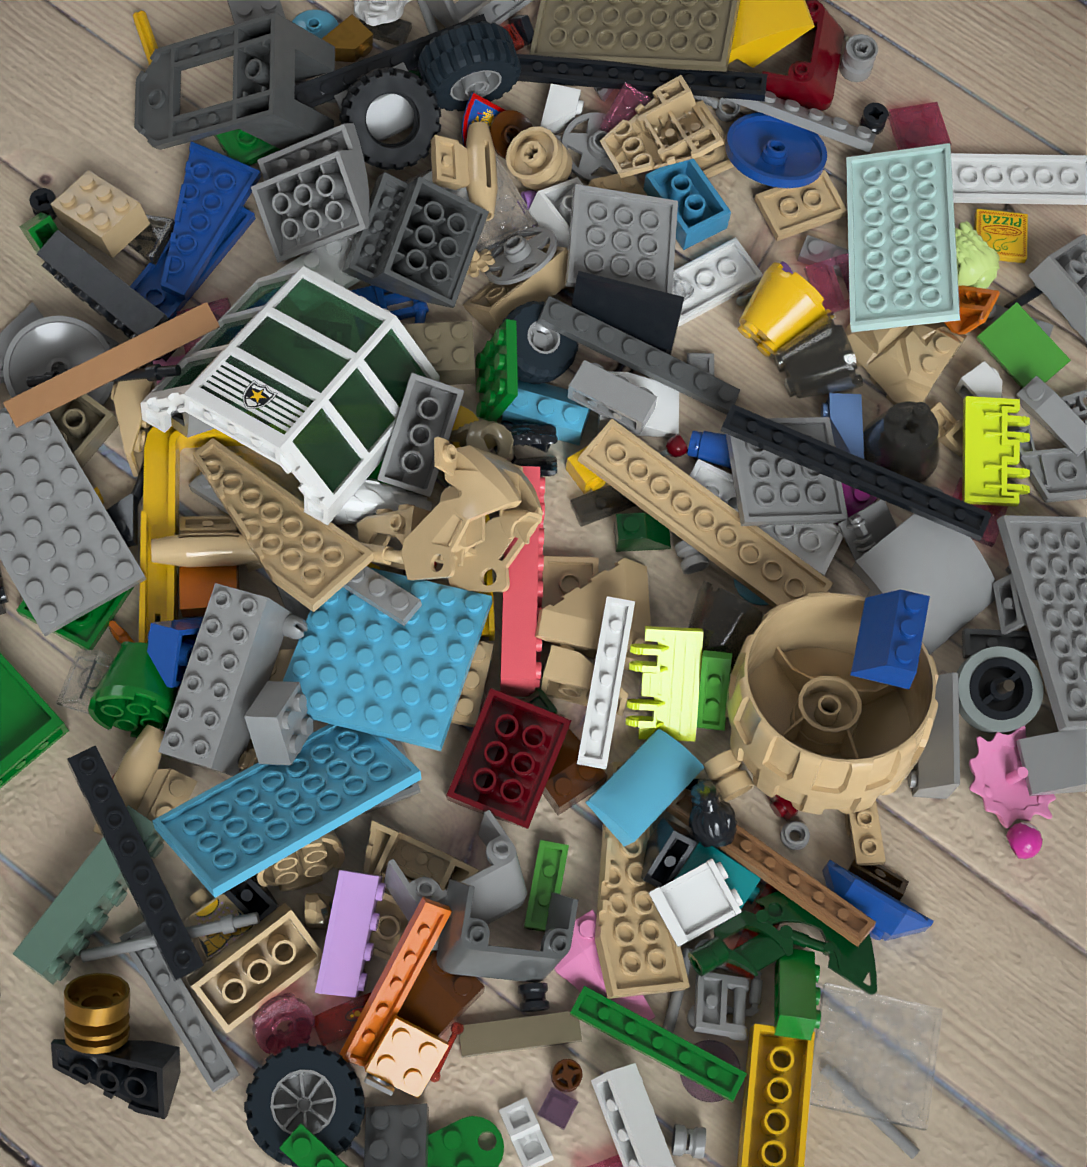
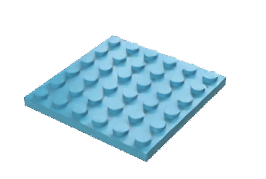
M371 568L419 598L422 603L419 610L403 626L342 587L315 612L310 610L306 620L308 630L304 632V637L300 638L283 682H300L302 692L307 699V714L313 720L441 751L493 602L492 596L426 580H408L407 576Z

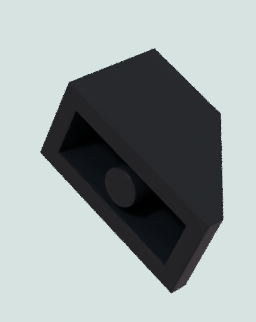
M662 817L647 841L641 874L642 880L658 888L676 878L697 844V841L687 829Z
M256 875L224 892L243 914L258 912L260 921L279 906L268 888L260 886Z

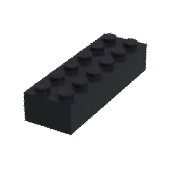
M59 230L38 251L37 255L44 261L41 266L53 275L65 288L68 287L81 301L88 303V306L96 313L104 316L116 329L124 332V335L129 339L170 320L162 311ZM176 350L162 356L161 358L164 361H167Z

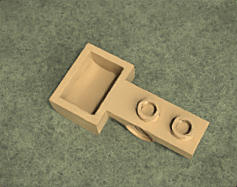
M876 800L868 809L845 814L846 833L851 839L853 859H855L856 864L859 866L884 864L886 859Z

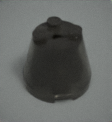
M833 311L819 317L779 347L777 354H774L775 358L773 359L778 372L784 371L786 376L784 386L789 397L795 396L797 399L851 391L863 386L861 375L856 376L855 370L858 369L855 354L842 325H835L833 319H836Z
M911 401L898 403L871 421L863 431L864 460L921 484H924L935 471L940 458L939 426L935 415L926 403Z
M703 581L697 593L688 628L703 629L702 656L703 650L732 653V673L746 637L755 633L763 619V612L723 588H718L717 591H714L711 583Z

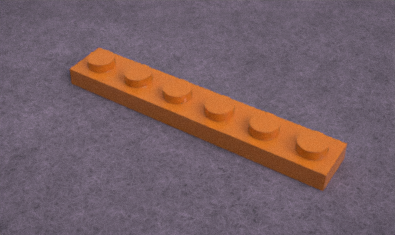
M422 897L339 1053L346 1062L363 1067L366 1066L392 1018L398 1014L451 915L452 911L449 906Z

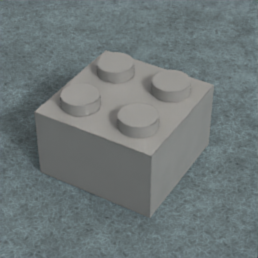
M267 681L245 714V721L259 764L292 765L309 735L312 734L314 724L312 718L307 714V699L302 692L300 682Z

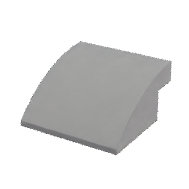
M354 123L342 124L257 160L264 182L252 186L251 189L278 263L368 228L370 209L368 178Z
M917 514L909 517L856 560L851 569L870 589L867 597L900 589L930 596L922 639L929 655L996 600L993 582L996 580L971 537Z

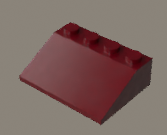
M490 688L446 795L447 800L481 814L490 810L496 819L529 829L572 720Z

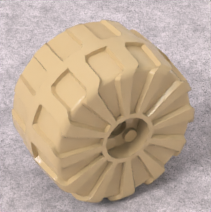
M828 591L814 592L786 604L777 605L764 615L755 633L746 637L731 673L725 717H728L730 720L731 736L729 746L736 761L744 762L748 770L753 774L754 785L771 798L777 794L791 801L793 807L802 812L821 815L824 809H838L845 814L855 813L870 808L880 795L884 796L895 792L921 757L929 740L936 717L938 702L935 699L939 676L935 661L929 655L923 642L917 673L910 689L850 675L866 598L860 595L853 596L829 593Z

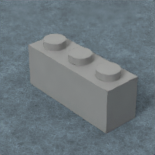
M586 360L583 361L569 384L567 397L610 420L614 419L620 425L638 434L642 432L655 410L657 396L645 387L639 388L631 384L625 377L614 375L606 371L600 364L590 363Z

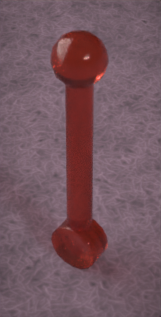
M454 1022L451 1025L452 1034L448 1040L449 1047L431 1076L430 1081L435 1083L440 1080V1071L457 1035L462 1034L464 1031L463 1024Z

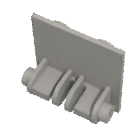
M881 499L838 523L855 561L897 528L886 502Z

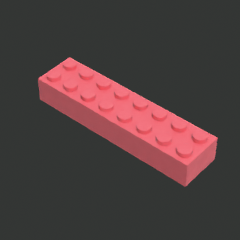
M535 466L521 467H523V473L537 493L543 511L542 522L531 535L530 543L523 546L509 566L510 586L502 594L500 692L517 697H528L534 693L535 688H540L542 662H536L541 660L542 639L535 637L543 598L545 477H540V467ZM515 537L511 544L508 546V548L504 552V559L510 552L518 538Z

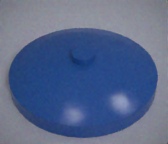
M752 113L737 119L730 126L725 140V150L730 162L748 178L767 186L799 188L809 185L821 176L827 161L826 146L817 133L763 113Z

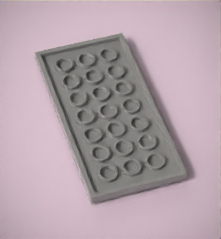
M5 407L0 410V560L45 637L145 581L146 577L50 414L47 413L16 428Z
M1003 515L996 521L1058 731L1086 729L1087 518Z

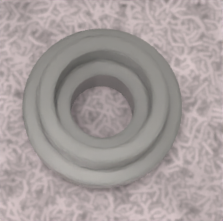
M790 821L783 826L780 837L782 843L787 848L800 850L809 842L810 833L807 826L802 822ZM790 833H798L800 839L797 841L792 840Z

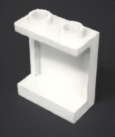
M710 859L668 884L649 892L677 947L742 912L739 906L743 905V902L735 888L729 890L725 879L729 877L721 862L715 864L713 859Z

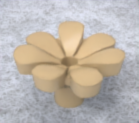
M475 249L466 275L470 273L471 277H478L479 270L484 273L489 270L488 265L495 263V259L493 256H490L491 252L488 249H483L481 252Z

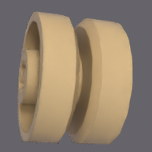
M530 127L521 131L513 138L507 149L506 162L508 169L528 190L538 192L567 181L571 174L573 164L571 153L550 130L544 127Z

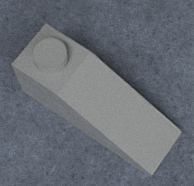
M1036 376L1017 393L1022 408L1078 457L1087 449V425L1039 377Z

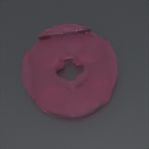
M285 993L269 999L252 1016L254 1038L259 1047L270 1055L271 1053H281V1049L287 1046L295 1048L299 1044L309 1043L312 1027H315L314 1015L308 1005L292 993ZM281 1021H291L287 1024L289 1029L283 1032L281 1028L276 1030Z

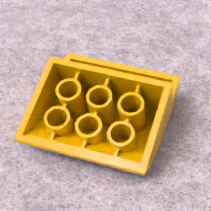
M740 0L728 64L738 59L754 68L814 28L815 26L806 1Z

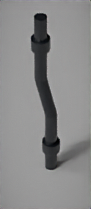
M147 365L146 368L135 369L111 382L141 379L159 381L163 377L180 376L181 367L179 365ZM53 371L46 372L41 376L27 377L26 383L28 387H35L61 373Z

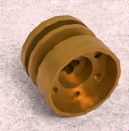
M91 973L74 978L66 985L64 990V1038L66 1044L73 1050L87 1054L108 1053L120 1048L128 1041L130 1035V1015L128 1012L130 1009V987L123 978L109 973Z

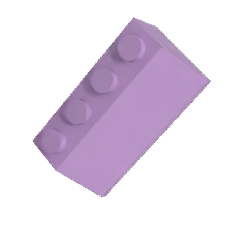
M348 869L339 870L315 993L357 997L360 991H365L368 980V973H364L366 961H371L374 950V943H370L371 932L377 931L380 913H375L377 902L383 900L386 883H381L382 876Z

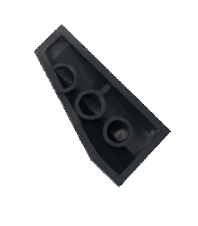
M54 1039L51 1042L52 1065L54 1069L84 1085L89 1082L103 1089V1095L110 1099L116 1096L129 1103L128 1108L136 1113L165 1119L168 1116L181 1073L180 1047L155 1041L128 1040L123 1046L111 1052L87 1054L73 1050L66 1044L65 1039Z

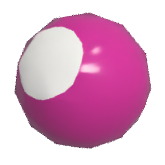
M1021 822L1015 824L1006 834V838L1018 859L1033 858L1042 847L1043 839L1041 832L1030 823Z

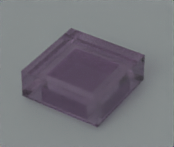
M551 1087L537 1116L564 1130L578 1101Z

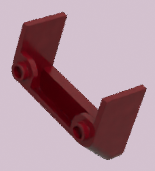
M805 0L815 26L812 29L816 30L811 63L804 61L794 62L789 67L787 76L762 71V74H768L766 91L774 93L776 97L783 100H794L800 106L808 109L815 108L824 111L831 106L834 97L844 30L821 2Z

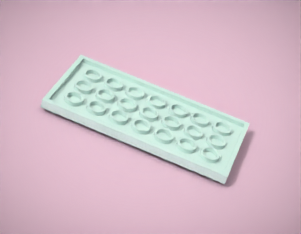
M950 143L846 157L851 331L860 332L960 320Z

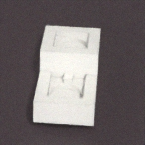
M527 1097L499 1110L523 1167H539L554 1160Z

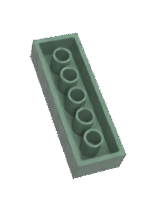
M128 805L126 808L150 857L156 858L164 847V839L155 830L152 821ZM104 837L13 953L21 962L52 985L57 980L61 981L70 971L71 966L69 964L76 955L80 956L82 950L87 949L90 944L88 939L94 931H100L109 919L107 914L114 905L118 907L127 896L126 890L128 886Z

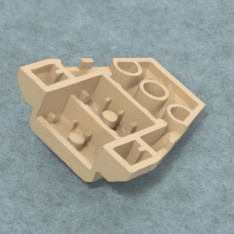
M682 75L658 87L653 92L654 98L647 105L639 104L635 108L637 113L629 121L622 120L600 140L603 149L620 178L698 158L724 144L714 125L707 122L698 108L692 91Z
M944 322L852 332L849 323L837 340V344L858 367L862 366L871 375L869 378L874 385L878 383L887 393L886 398L893 405L915 416L928 397L933 385L967 338V335L951 332Z

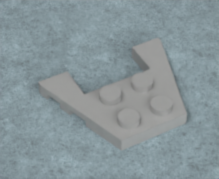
M1030 425L1025 427H1007V431L1030 434V441L1020 443V462L1024 469L1030 470V479L1045 503L1087 499V449L1078 457L1068 448L1035 450Z

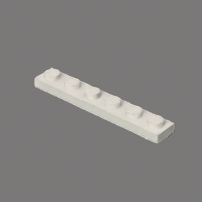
M608 596L606 598L577 761L579 765L601 769L607 768L635 601Z

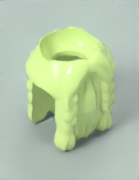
M969 222L959 223V229L955 228L958 286L963 285L987 289L997 277V271L1000 268V257L993 248L988 247L987 242L983 241L976 230H973Z

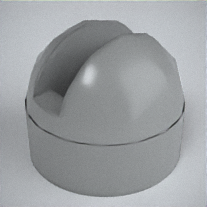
M289 615L282 627L283 635L291 639L304 637V632L308 630L306 621L295 615Z

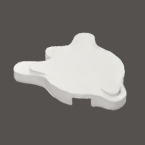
M354 0V13L358 18L371 26L390 23L402 16L404 6L412 0Z

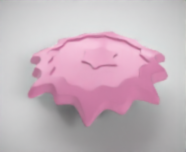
M1025 726L1016 729L1009 735L997 732L991 741H986L981 736H978L976 739L978 754L975 758L969 760V767L974 778L969 786L970 791L982 797L984 810L997 815L1000 823L1005 828H1009L1016 819L1030 821L1035 814L1051 819L1052 814L1048 804L1056 799L1054 794L1029 796L1025 780L1028 776V770L1022 767L1016 743L1017 740L1026 738Z

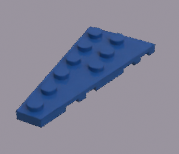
M194 142L190 143V154L186 162V173L184 182L181 185L174 219L175 225L173 233H171L169 253L166 257L161 280L163 291L185 301L252 193L251 187L256 185L261 178L259 170Z

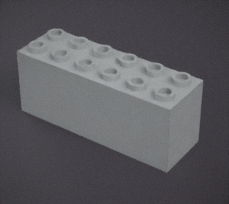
M215 583L158 752L230 776L239 773L238 762L241 755L246 751L250 740V733L244 716L267 681L270 680L284 637L282 632L283 623L292 612L268 597Z

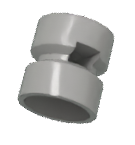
M858 34L850 37L846 42L839 68L845 79L851 82H862L870 76L878 53V45L872 37Z

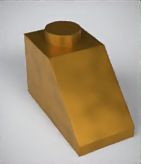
M353 14L322 38V40L335 46V61L355 62L361 56L366 57L373 48V33Z

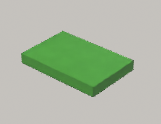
M1017 302L976 337L978 342L1022 389L1036 376L1046 383L1071 361Z

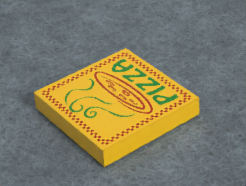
M976 209L974 230L982 237L983 241L987 242L988 247L993 248L998 253L1000 261L1025 263L1027 260L1028 214Z

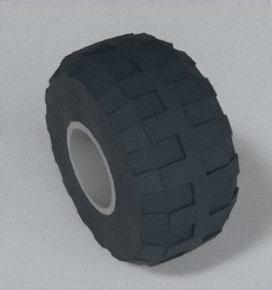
M530 301L512 310L503 320V322L506 319L516 321L518 380L532 384L548 383L561 376L573 364L578 352V342L537 323L545 304L544 301Z

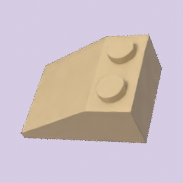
M146 379L118 381V384L113 385L111 391V399L114 401L125 455L134 477H138L142 469L147 434L153 427L142 420L140 403L155 388L153 381Z
M563 644L558 646L552 645L543 674L541 690L549 697L587 706L594 664L571 646ZM621 687L616 714L623 716L628 693Z

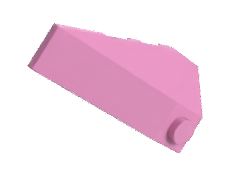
M592 909L575 920L570 951L554 970L563 979H566L576 987L580 993L583 987L586 986L607 998L595 943L596 914ZM643 995L610 999L649 1021L655 1018Z

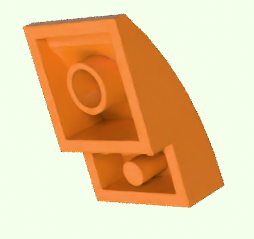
M239 565L220 567L179 566V595L182 616H204L215 583L240 590Z

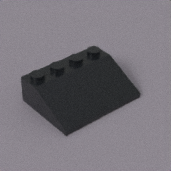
M578 271L571 307L671 355L684 297Z

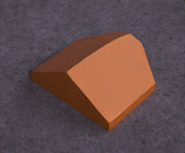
M958 286L960 320L944 323L953 333L959 335L967 334L986 322L1000 295L998 290Z

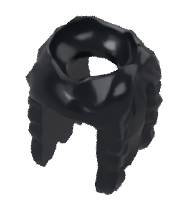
M528 423L504 425L512 434L513 446L555 444L558 441L556 428L552 425L542 426ZM497 446L494 447V451H495L496 453H497V451H498V447H497ZM513 455L512 464L540 467V477H549L557 474L558 465L556 457L517 459Z

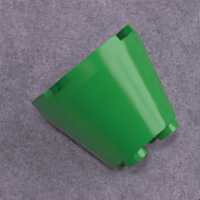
M125 641L121 644L118 653L93 692L88 707L90 716L99 725L108 730L114 726L121 730L131 731L130 737L137 738L147 724L165 732L177 698V687L170 688L166 686L147 652L148 641L147 643Z

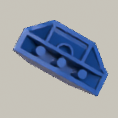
M829 860L822 870L827 888L876 921L874 929L870 932V937L880 941L883 939L888 941L925 932L934 922L932 919L922 915L832 860Z

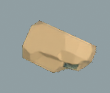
M306 893L304 910L306 927L311 929H328L333 904L331 896H326L322 893Z

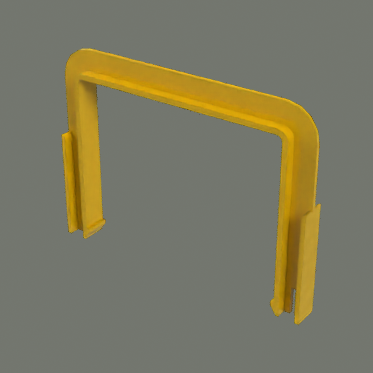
M385 404L334 406L360 442L378 440L395 420ZM460 405L452 431L479 419L471 410ZM294 407L303 413L305 412L303 409L299 407ZM255 408L256 410H258V411H260L261 413L264 414V411H263V410H261V409H259V408ZM322 408L292 441L294 444L348 443ZM251 411L246 413L264 423V419ZM292 412L294 416L298 418L300 417L298 414ZM270 425L271 428L279 431L280 433H286L285 430L277 427L276 425ZM153 426L147 434L144 446L143 511H141L140 568L146 580L140 583L139 642L147 643L150 625L156 622V616H161L160 622L178 620L179 566L153 563L151 560V539L179 534L181 450L184 448L202 447L212 438L225 447L245 446L217 429L187 438L174 429L173 426L165 433ZM452 442V445L460 448V442ZM489 514L485 515V523L490 521ZM492 569L488 570L484 575V582L487 586L493 584ZM477 592L492 596L493 602L481 637H489V641H495L493 592Z

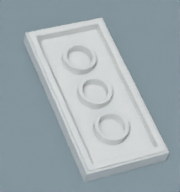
M736 237L674 270L672 294L684 297L678 327L759 283L763 274Z

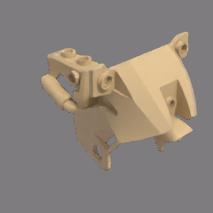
M435 437V467L445 473L446 481L452 485L443 490L440 496V503L432 511L415 507V505L411 504L399 505L397 511L378 509L376 510V515L367 516L356 523L358 542L373 552L374 560L372 562L381 566L405 570L408 580L448 578L451 587L467 591L505 592L510 586L509 566L523 546L530 543L531 535L542 522L543 511L537 493L523 473V467L512 464L503 457L469 445L456 448L448 440ZM499 510L500 517L492 518L485 523V515ZM391 537L397 538L403 545L401 550L397 551L393 547L387 546ZM515 537L518 538L503 561L499 560ZM434 562L443 564L440 571L436 572ZM493 569L497 575L496 581L492 585L487 586L484 582V575L488 570Z

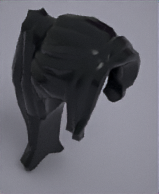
M693 779L686 787V789L691 790V803L693 805L689 817L690 834L703 847H723L731 844L737 831V821L730 803L721 799L720 790L712 781Z

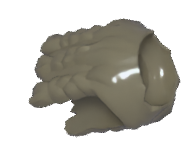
M480 418L478 421L465 424L463 427L451 431L449 440L460 442V447L470 445L491 453L489 450L497 446L498 451L496 455L510 462L513 459L514 440L511 432L504 425Z

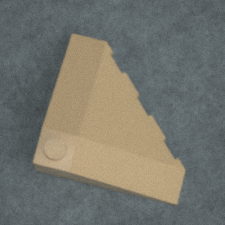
M622 558L614 563L616 567L608 572L603 570L588 579L589 584L581 589L576 587L561 596L560 599L562 601L554 606L549 604L539 610L535 637L556 645L571 646L575 651L596 659L607 596L635 601L624 670L630 671L629 663L631 661H649V655H637L630 652L631 644H651V641H645L644 639L645 626H651L647 566L627 558Z

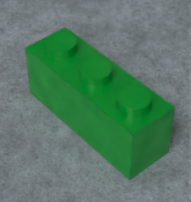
M793 949L792 955L789 957L784 955L775 962L774 1035L811 1041L814 1028L819 1029L821 1010H816L821 994L820 987H816L820 976V965L815 964V952Z

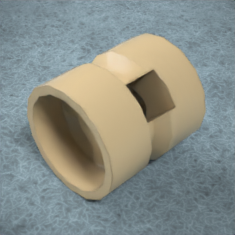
M732 750L713 757L703 765L708 778L712 781H717L715 786L719 788L721 799L725 802L745 794L755 786L748 771L740 770L743 763L742 761H736Z

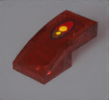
M372 992L342 1003L311 1018L322 1046L345 1039L350 1035Z

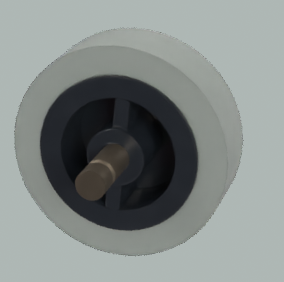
M1004 646L983 649L967 658L956 672L958 673L959 713L968 724L980 731L996 734L997 732L1006 733L1016 730L1030 722L1040 709L1044 693L1042 677L1033 661L1016 649Z

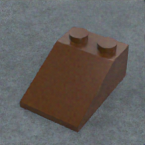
M570 729L567 731L543 791L544 797L558 816L598 790L607 780V774L603 769L577 764L581 741Z
M435 950L424 963L397 1016L441 1037L484 993L485 986L474 976L455 975L443 971L437 964V950Z

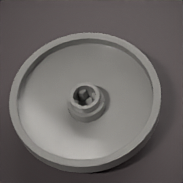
M49 316L33 321L15 335L7 348L3 364V375L7 390L13 398L33 388L27 386V377L41 376L46 372L53 371L63 373L110 350V347L105 338L95 328L82 320L68 316ZM109 382L87 393V395L104 406L111 395L115 382Z

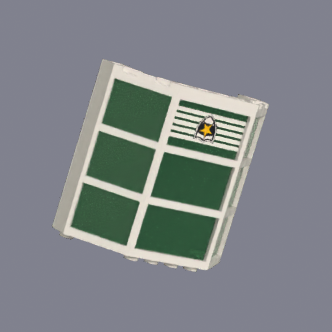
M301 266L258 278L219 319L218 324L220 328L204 335L177 364L181 367V375L164 377L140 404L142 420L164 433L172 426V411L177 410L179 413L187 412L279 464L287 474L292 472L301 483L298 489L304 495V512L329 525L384 459L410 374L414 373L438 382L440 376L396 315L387 309L371 303L365 297L358 296L345 289L341 284H336L323 277L320 273Z

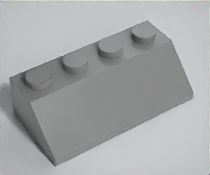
M414 373L410 374L377 480L431 497L439 472L434 462V438L441 437L449 441L464 390Z
M952 672L938 675L935 693L938 709L934 724L921 757L908 775V786L912 788V797L947 799L960 785L958 673Z

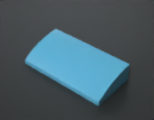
M657 729L585 803L625 847L635 842L705 767L677 740L661 729Z

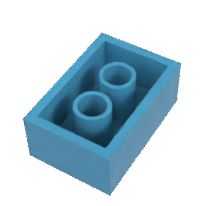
M694 159L660 167L646 174L643 189L648 196L678 201L676 240L683 250L727 229L731 211Z

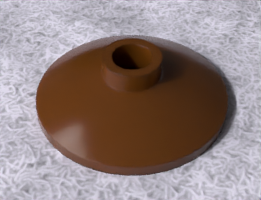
M506 110L497 114L491 122L490 133L495 151L505 160L507 149L513 138L521 131L533 127L525 115L515 110Z

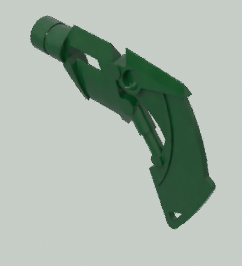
M780 891L773 892L755 901L763 910H759L756 914L744 910L714 928V938L688 953L691 965L701 977L725 962L757 976L758 971L784 955L788 957L792 955L793 944L803 948H811L828 956L829 969L867 994L874 995L877 992L876 965L870 933L857 947ZM781 923L806 924L820 930L825 942L793 930L788 925L782 926L780 930H777L774 925ZM744 928L758 934L733 950L729 949L724 940ZM868 973L870 977V986L863 982Z

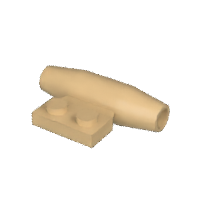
M484 122L470 124L466 147L462 146L458 140L434 135L431 139L433 183L453 190L466 187L469 202L489 211L486 221L493 219L498 183L496 152L489 126Z
M230 516L179 517L180 534L151 539V560L153 563L181 567H220L259 561L242 534L237 533L236 525Z
M147 724L124 755L113 777V781L125 806L129 805L152 821L187 802L198 781L173 769H158L162 753L158 751L165 732ZM95 823L93 832L103 836L97 823Z

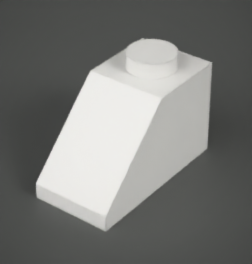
M551 84L540 127L550 130L554 135L565 131L569 123L577 115H582L584 101L580 100L581 90Z
M984 361L961 377L955 391L963 399L965 396L1001 398L1002 379L996 369L990 367Z

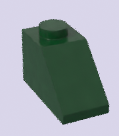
M616 514L614 522L616 552L671 549L669 529L649 514Z

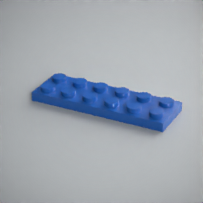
M245 207L241 209L186 301L163 291L161 288L165 261L170 248V239L130 287L162 311L170 320L175 318L255 221V214Z

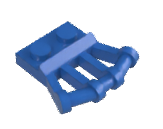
M374 285L350 290L387 310V306L413 301L414 305L412 307L390 312L396 315L399 320L415 317L414 323H425L426 313L429 311L426 302L396 293L384 296L389 291ZM354 317L360 342L365 341V326H369V324Z

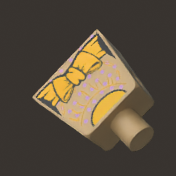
M202 888L190 897V900L197 909L188 917L191 926L220 920L221 916L244 915L224 893L212 899L206 889ZM255 925L237 928V932L229 934L219 932L197 937L206 960L212 959Z

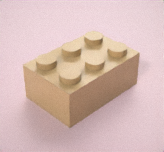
M89 170L51 203L53 210L64 227L112 258L150 225L140 202Z

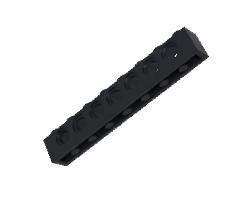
M96 745L67 758L68 766L174 982L202 968L204 964Z

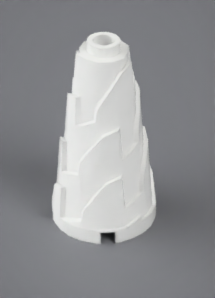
M329 468L326 485L332 493L349 474L348 472ZM367 478L331 523L334 525L356 524L367 516L376 515V510L378 509L397 511L398 506L403 504L415 505V507L431 511L432 502L427 501V497L421 494L406 491V489L383 484L376 479Z

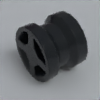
M873 102L868 104L864 108L860 126L869 128L876 135L880 134L888 119L887 108L880 103Z
M40 188L31 194L29 201L35 216L42 212L50 215L52 220L57 217L51 206V203L56 199L53 191Z
M527 983L519 985L518 993L522 995L520 1011L537 1012L548 1010L550 1006L545 994L548 991V984Z

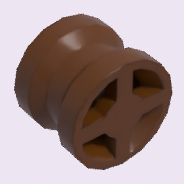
M572 1059L559 1061L554 1066L551 1075L554 1087L564 1093L576 1090L583 1077L580 1065Z

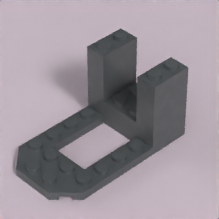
M276 12L157 48L150 57L152 62L147 70H141L136 78L134 128L148 139L147 142L152 147L158 150L236 129H241L282 150L334 128L333 119L295 100L294 91L295 82L335 71V46ZM233 56V99L180 115L181 71Z

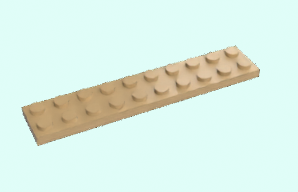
M614 419L607 423L578 458V462L773 608L779 604H786L795 599L805 597L808 593L829 591L834 584L759 527L741 526L739 512Z

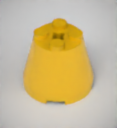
M777 262L772 263L764 272L739 319L740 326L737 328L745 338H752L758 343L757 349L767 357L771 354L777 356L822 327L832 317V311L829 309L825 310L822 302L824 298L798 273L794 272L792 274L783 271L782 264Z

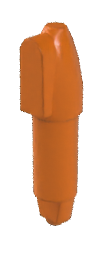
M115 621L109 622L110 632L119 643L122 644L125 641L134 643V640Z

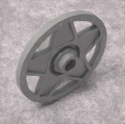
M593 112L578 116L569 123L562 136L561 143L566 148L568 147L582 155L579 167L573 162L571 171L587 182H590L591 179L599 178L592 176V174L600 167L611 174H617L600 140L608 134L604 121L615 126L621 121L605 113ZM588 120L586 133H570L576 125Z
M533 227L509 236L491 252L490 256H493L495 263L488 265L489 270L485 272L486 276L494 284L509 285L523 281L536 274L552 259L556 252L557 239L554 233L548 228ZM531 235H536V236H534L533 238H531V239H529V240H526L525 238H523V237H527V236H531ZM550 241V246L548 248L547 253L541 251L545 247V245ZM525 267H531L527 271L522 272ZM503 270L501 277L492 274V271Z

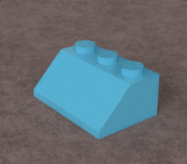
M518 380V396L503 412L502 421L514 424L552 425L556 428L558 440L580 446L591 409L567 398L568 389L547 383L532 384Z

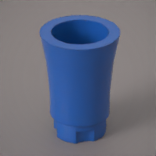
M692 431L688 456L698 457L702 461L731 469L726 434Z

